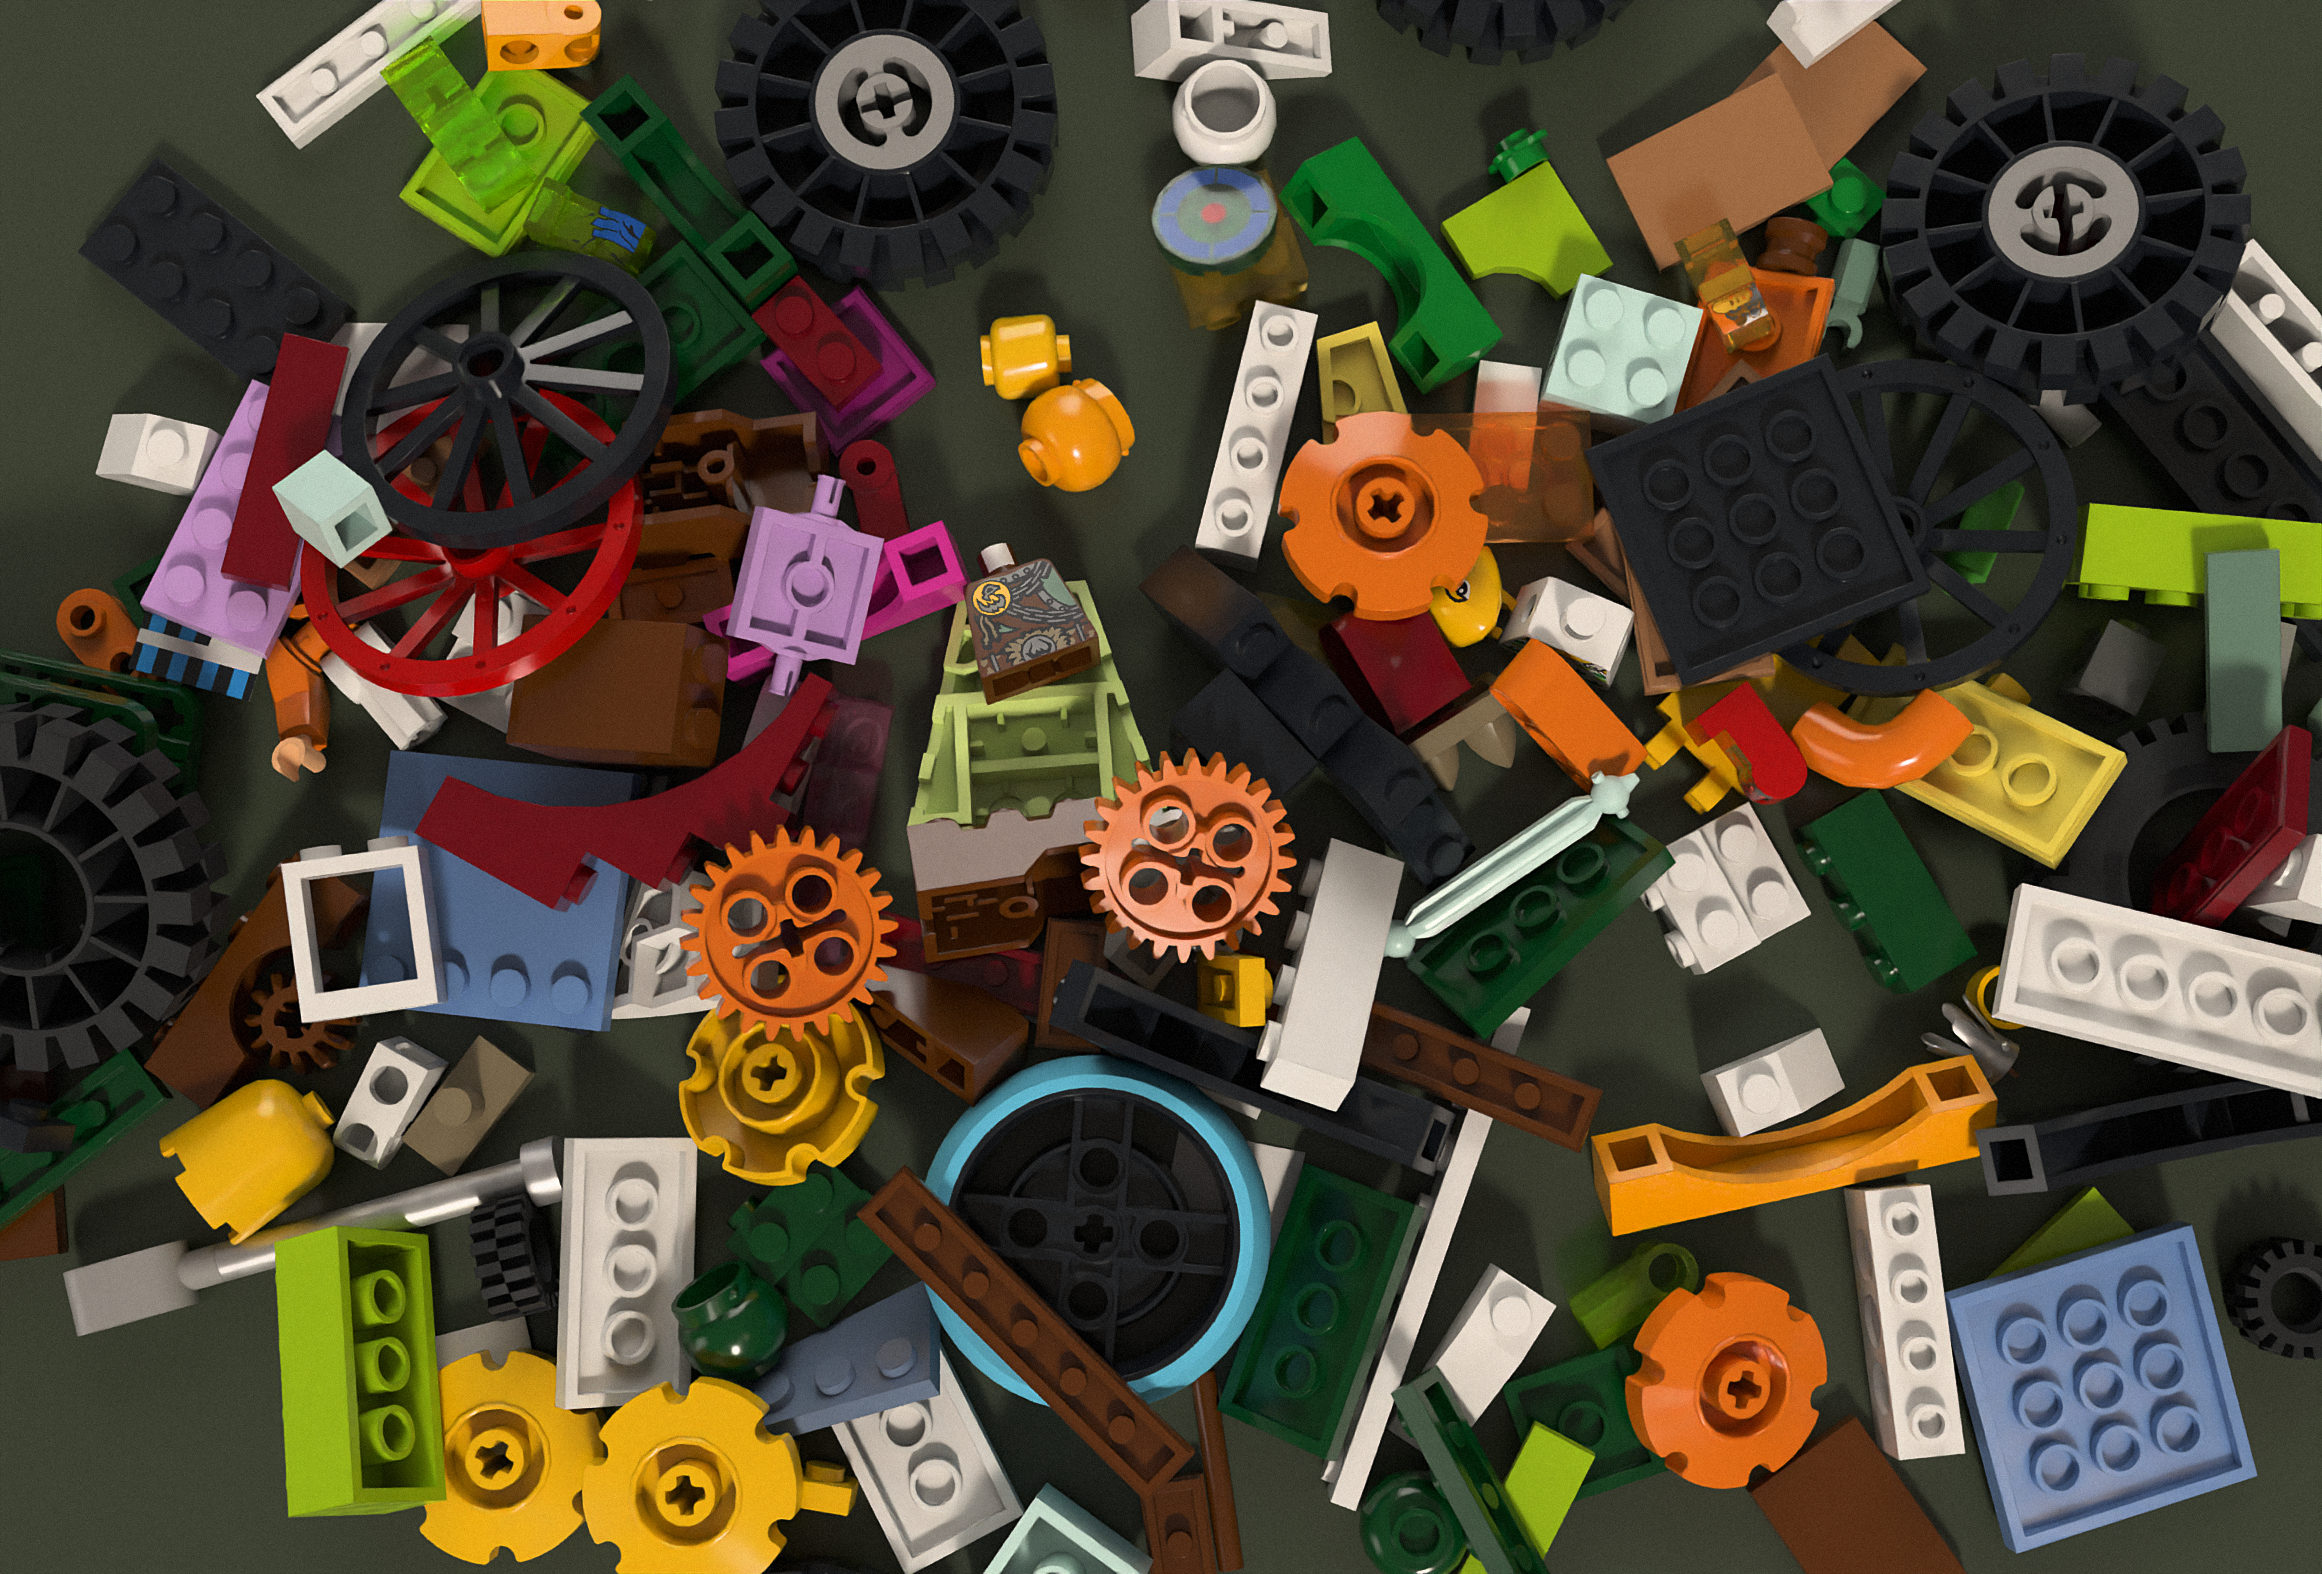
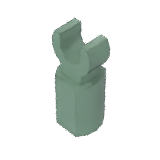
M1856 238L1846 239L1841 243L1831 275V279L1835 280L1836 288L1823 334L1824 338L1827 327L1839 328L1845 337L1841 354L1846 356L1860 343L1863 332L1862 324L1857 315H1861L1866 311L1881 263L1880 246Z

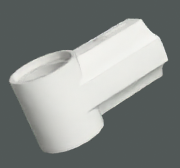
M367 621L354 632V635L366 644L382 652L389 653L396 646L371 621ZM333 651L319 662L330 680L354 703H361L402 751L408 752L412 748L424 744L441 729V725L448 718L432 697L402 694L379 687L347 667Z

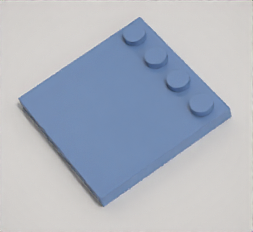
M391 750L379 838L408 836L409 846L419 845L428 849L448 1003L408 1008L407 1010L594 1031H610L629 875L598 858L592 869L598 871V877L591 892L581 905L577 906L572 903L566 913L547 907L414 832L447 775L501 797L544 806L599 807L639 799L642 776L634 773ZM403 867L374 871L359 987L418 979Z
M2180 1220L1944 1293L1950 1340L2004 1545L2016 1554L2258 1476L2192 1224Z

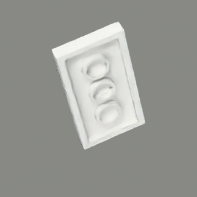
M691 1137L564 1138L555 1407L566 1410L623 1406L644 1390L664 1381H669L677 1394L688 1396L691 1383V1364L687 1361L678 1341L679 1322L671 1311V1304L676 1296L694 1280L697 1146Z

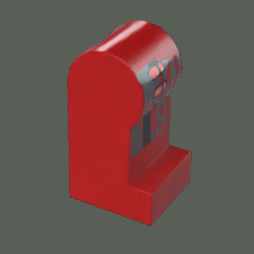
M1745 681L1683 727L1698 748L1712 738L1739 771V784L1744 794L1753 802L1762 805L1776 804L1796 794L1805 784L1807 763L1802 753L1748 681Z

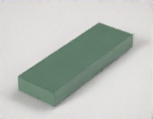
M2277 548L2203 552L2207 749L2211 753L2264 750L2282 730L2280 550Z

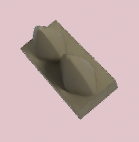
M1488 671L1469 681L1472 686L1470 689L1396 737L1411 749L1437 785L1435 789L1451 791L1454 788L1459 770L1457 743L1463 739L1483 759L1505 768L1512 767L1516 751L1515 722L1513 717L1490 693L1488 688L1497 677Z

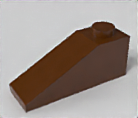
M839 957L836 961L832 963V966H836L839 963H841L845 959V957ZM878 964L889 978L887 982L868 979L864 984L874 1000L873 1003L869 1005L854 997L849 1001L865 1013L881 1041L972 1107H975L998 1084L1014 1075L1027 1064L1029 1021L1023 1017L1015 1006L1008 1002H1001L981 987Z

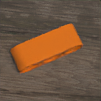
M1531 638L1488 688L1504 709L1555 763L1588 794L1591 793V788L1594 784L1590 777L1595 772L1602 771L1605 776L1613 775L1617 777L1635 772L1649 755L1639 740L1575 670L1553 649L1537 639Z

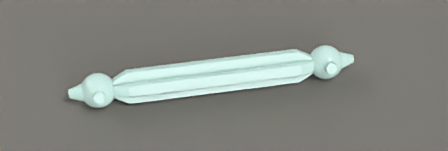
M1602 771L1595 772L1590 777L1594 783L1590 795L1571 797L1414 903L1404 921L1391 920L1383 957H1402L1407 962L1415 954L1412 949L1416 939L1437 935L1592 831L1603 813L1616 814L1619 819L1626 817L1630 813L1626 807L1629 802L1630 793L1639 783L1640 779L1635 772L1620 777L1613 775L1605 776Z

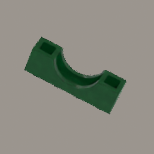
M628 73L579 113L595 140L751 314H754L797 275L802 278L793 256L752 211L744 208L719 183L681 137L669 118Z

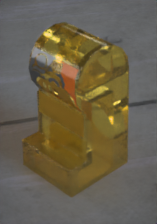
M1727 218L1674 243L1681 268L1728 354L1776 332L1768 308L1756 286L1755 277Z

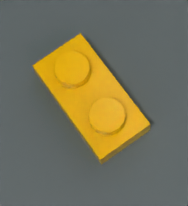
M1216 950L1214 959L1208 960L1203 951H1196L1197 1011L1239 1027L1266 1026L1265 1009H1269L1272 1004L1273 983L1269 971L1265 969V958Z

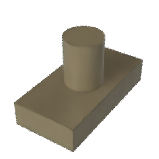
M479 1035L401 1140L451 1178L459 1176L536 1072L487 1035Z

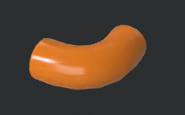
M1926 688L1920 691L1896 717L1878 725L1861 724L1848 717L1828 701H1819L1801 716L1794 725L1789 737L1802 753L1807 767L1847 787L1888 789L1923 778L1948 759L1974 731V726L1953 704L1936 692Z

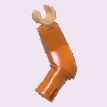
M311 620L293 636L285 634L282 637L279 635L268 660L265 659L280 743L272 754V765L279 773L294 782L299 781V767L301 764L314 773L322 771L326 766L325 756L319 751L327 747L331 704L324 676L321 673L323 669L319 662L332 650L322 640L312 625ZM359 622L348 625L353 633L361 627Z

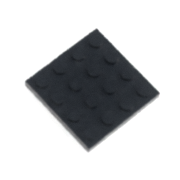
M1828 353L1584 450V461L1681 690L1926 595L1932 589Z

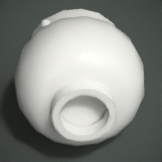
M1215 60L1195 70L1179 87L1172 106L1173 131L1182 151L1198 165L1210 169L1215 168V171H1218V168L1237 170L1255 162L1268 148L1277 126L1276 102L1267 83L1246 64L1234 60Z

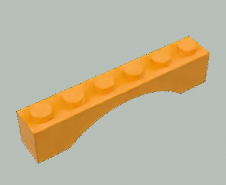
M1972 1054L1908 1067L1884 1087L1852 1106L1819 1120L1781 1131L1743 1137L1709 1136L1682 1132L1657 1123H1651L1591 1137L1595 1191L1612 1235L1618 1236L1979 1157L1980 1152L1975 1130L1996 1124L1998 1099Z

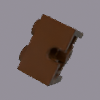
M724 409L671 415L664 433L653 452L637 471L644 502L642 535L636 555V561L641 569L651 570L686 565L692 555L709 552L722 560L744 557L755 506L767 507L789 514L811 512L818 474L829 476V440L816 411L752 420Z
M1096 797L1063 799L1052 805L1049 814L1032 817L1024 816L1018 809L1002 808L991 812L986 817L984 824L960 827L955 820L949 818H936L924 824L906 826L926 963L1029 947L1047 926L1048 917L1070 919L1095 915L1089 898L1097 890L1084 889L1080 875L1093 866L1081 863L1078 847L1096 843L1085 836L1082 826L1084 821L1104 820L1096 810L1094 804Z

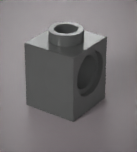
M2121 618L2107 620L2087 630L2056 696L2110 724L2135 717L2169 648L2151 640L2152 633L2146 627L2136 622Z

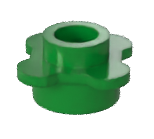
M1522 128L1499 142L1493 148L1497 156L1492 160L1493 164L1487 168L1489 174L1492 175L1500 171L1508 184L1549 160L1550 155L1542 142V139L1548 136L1547 130L1545 128L1530 136L1527 129Z

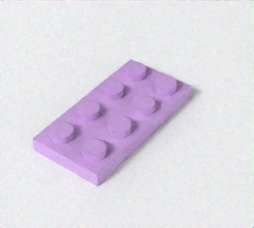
M252 379L140 604L145 611L268 660L301 592V554L305 539H303L290 593L224 579L220 571L270 386ZM336 414L326 451L345 465L340 433L341 416Z

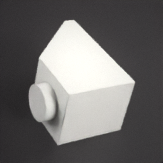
M149 413L113 414L96 475L192 499L223 437L207 427Z
M1815 1028L1700 1075L1724 1135L1736 1137L1746 1136L1801 1114L1845 1088L1820 1028Z

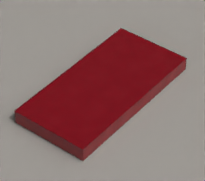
M2291 724L2286 728L2284 727L2151 873L2148 914L2216 929L2307 836L2312 732Z

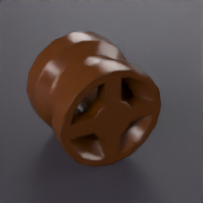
M1776 217L1770 219L1766 223L1763 234L1765 241L1768 243L1767 248L1757 258L1755 267L1818 277L1819 269L1815 261L1817 254L1826 248L1829 237L1827 231L1811 221L1800 218Z

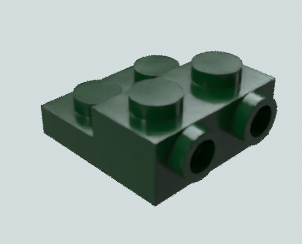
M817 1159L814 1160L807 1168L806 1180L804 1182L776 1186L763 1202L755 1195H752L726 1223L735 1232L724 1244L742 1261H745L747 1266L759 1277H762L773 1287L776 1286L822 1330L831 1324L894 1254L856 1215L875 1194L841 1163L832 1168Z

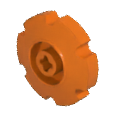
M1387 411L1367 412L1338 420L1333 432L1334 443L1322 445L1310 439L1302 446L1287 470L1280 493L1277 513L1280 517L1290 519L1296 526L1284 533L1281 544L1289 567L1302 585L1323 603H1328L1336 595L1349 597L1354 603L1353 615L1362 619L1378 621L1398 620L1428 611L1433 601L1431 588L1441 586L1450 592L1457 591L1470 575L1481 553L1487 534L1488 516L1477 513L1470 505L1471 502L1479 499L1484 488L1482 477L1475 463L1464 448L1442 429H1436L1432 435L1426 437L1415 434L1410 426L1411 417L1407 414ZM1372 509L1379 515H1384L1390 511L1394 515L1392 523L1385 516L1379 517L1376 520L1371 518Z
M1735 1272L1713 1273L1706 1276L1705 1286L1698 1295L1681 1287L1671 1292L1651 1312L1641 1327L1633 1347L1642 1353V1365L1637 1373L1627 1376L1625 1380L1628 1415L1642 1445L1658 1456L1666 1457L1664 1464L1667 1468L1689 1482L1704 1487L1716 1489L1742 1487L1748 1484L1749 1474L1758 1464L1771 1472H1775L1785 1465L1802 1447L1810 1435L1819 1416V1411L1811 1406V1395L1816 1387L1824 1385L1827 1381L1825 1348L1821 1334L1811 1315L1792 1305H1787L1790 1296L1786 1291L1751 1275Z

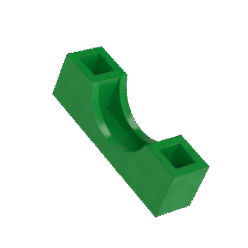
M1357 136L1305 160L1278 195L1314 246H1337L1353 251L1371 262L1386 278L1393 290L1398 307L1397 327L1387 346L1423 395L1475 367L1504 336L1487 310L1483 308L1455 270L1453 264L1444 255L1419 221L1414 211L1408 206L1382 171L1380 165Z

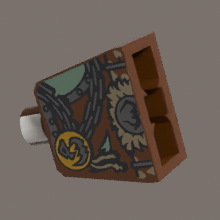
M1008 543L989 546L979 553L977 563L983 579L969 583L963 588L978 671L987 706L1101 665L1098 634L1049 559L1040 558L1019 565L1014 550Z

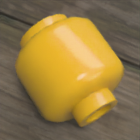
M1048 315L1001 317L993 322L990 334L980 336L985 386L995 385L996 392L1003 399L1036 398L1045 391L1060 386V373L1072 372L1069 334L1057 335L1055 323Z

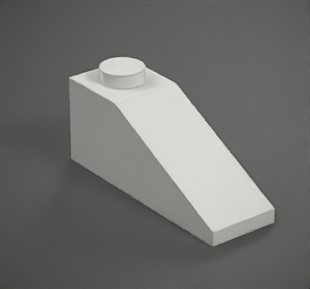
M1150 0L1131 16L1135 76L1184 83L1195 70L1215 60H1234L1246 64L1263 80L1326 77L1332 73L1328 13L1250 0Z
M1490 1263L1421 1373L1436 1365L1438 1366L1470 1427H1472L1522 1362L1556 1308V1305ZM1396 1411L1386 1428L1421 1451L1416 1440L1410 1437L1401 1426Z

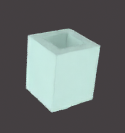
M325 449L272 487L294 531L340 568L344 567L393 530L372 485Z

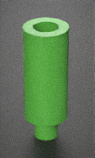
M2016 480L2011 481L1967 508L1957 529L2008 530L2023 497L2025 488ZM1947 551L1943 562L1973 585V583H1984L1998 553Z

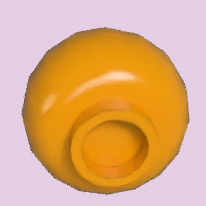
M1092 378L1083 379L1082 381L1074 380L1072 385L1058 386L1045 391L1030 403L1021 421L1020 431L1023 442L1018 446V452L1028 472L1041 485L1049 487L1053 484L1064 491L1081 492L1101 485L1113 474L1121 457L1129 454V448L1132 447L1135 441L1134 429L1121 403L1102 383Z

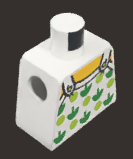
M1545 577L1522 586L1516 598L1518 603L1514 610L1511 611L1497 645L1518 654L1531 638L1537 639L1559 654L1586 683L1608 691L1633 633L1634 612L1629 608L1553 577Z

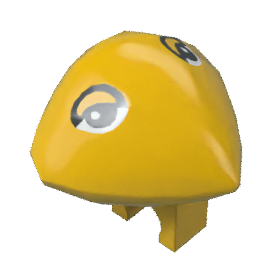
M1483 546L1470 575L1457 591L1450 592L1441 586L1431 588L1433 601L1428 613L1439 629L1440 635L1449 648H1460L1480 642L1485 637L1499 639L1503 630L1495 625L1500 609L1513 611L1518 602L1502 588L1498 564L1488 546Z

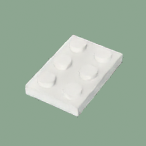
M941 1341L940 1395L832 1425L905 1574H913L1024 1515L1025 1509Z

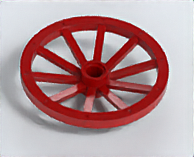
M540 388L539 394L606 447H609L617 437L607 423L591 409L567 396ZM449 396L415 409L376 434L379 461ZM526 413L516 419V421L528 422L521 441L532 480L550 430ZM463 416L438 439L450 434L453 445ZM488 419L487 424L493 423V421ZM477 452L462 491L468 513L490 511ZM585 458L547 493L574 478L586 469L591 462ZM636 472L619 491L609 498L607 522L545 535L524 543L488 549H457L438 546L417 539L384 536L358 556L440 566L342 603L339 602L337 589L338 566L304 540L301 554L300 579L306 611L312 625L322 640L343 663L359 676L379 687L413 696L450 697L483 692L513 682L550 663L567 651L597 623L617 597L631 571L641 541L644 502L639 477ZM403 473L390 483L395 490L407 498L431 507L434 499ZM506 479L495 510L514 506L508 479ZM599 548L587 573L568 597L528 572L530 562ZM447 588L389 653L382 652L366 644L354 635L348 626ZM516 590L551 613L527 632L507 643L497 646L499 598L505 597ZM475 593L473 655L449 660H415Z

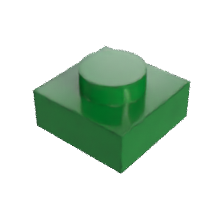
M1845 157L1829 172L1834 182L1833 187L1801 203L1797 207L1811 222L1824 228L1828 236L1840 247L1844 240L1853 239L1882 208V199H1886V193Z

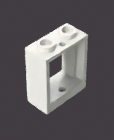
M391 836L368 840V852L342 855L341 845L320 846L300 850V862L281 864L302 1023L321 1022L448 1003L427 848L419 845L409 846L408 836ZM403 867L418 979L324 993L309 880Z

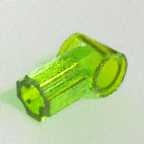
M1650 1239L1640 1243L1632 1251L1629 1258L1565 1302L1583 1331L1588 1335L1596 1348L1601 1350L1647 1319L1658 1304L1677 1288L1681 1287L1692 1293L1699 1279L1698 1266L1694 1256L1687 1249L1663 1239ZM1670 1253L1676 1261L1677 1274L1669 1285L1656 1288L1649 1278L1650 1264L1656 1256Z

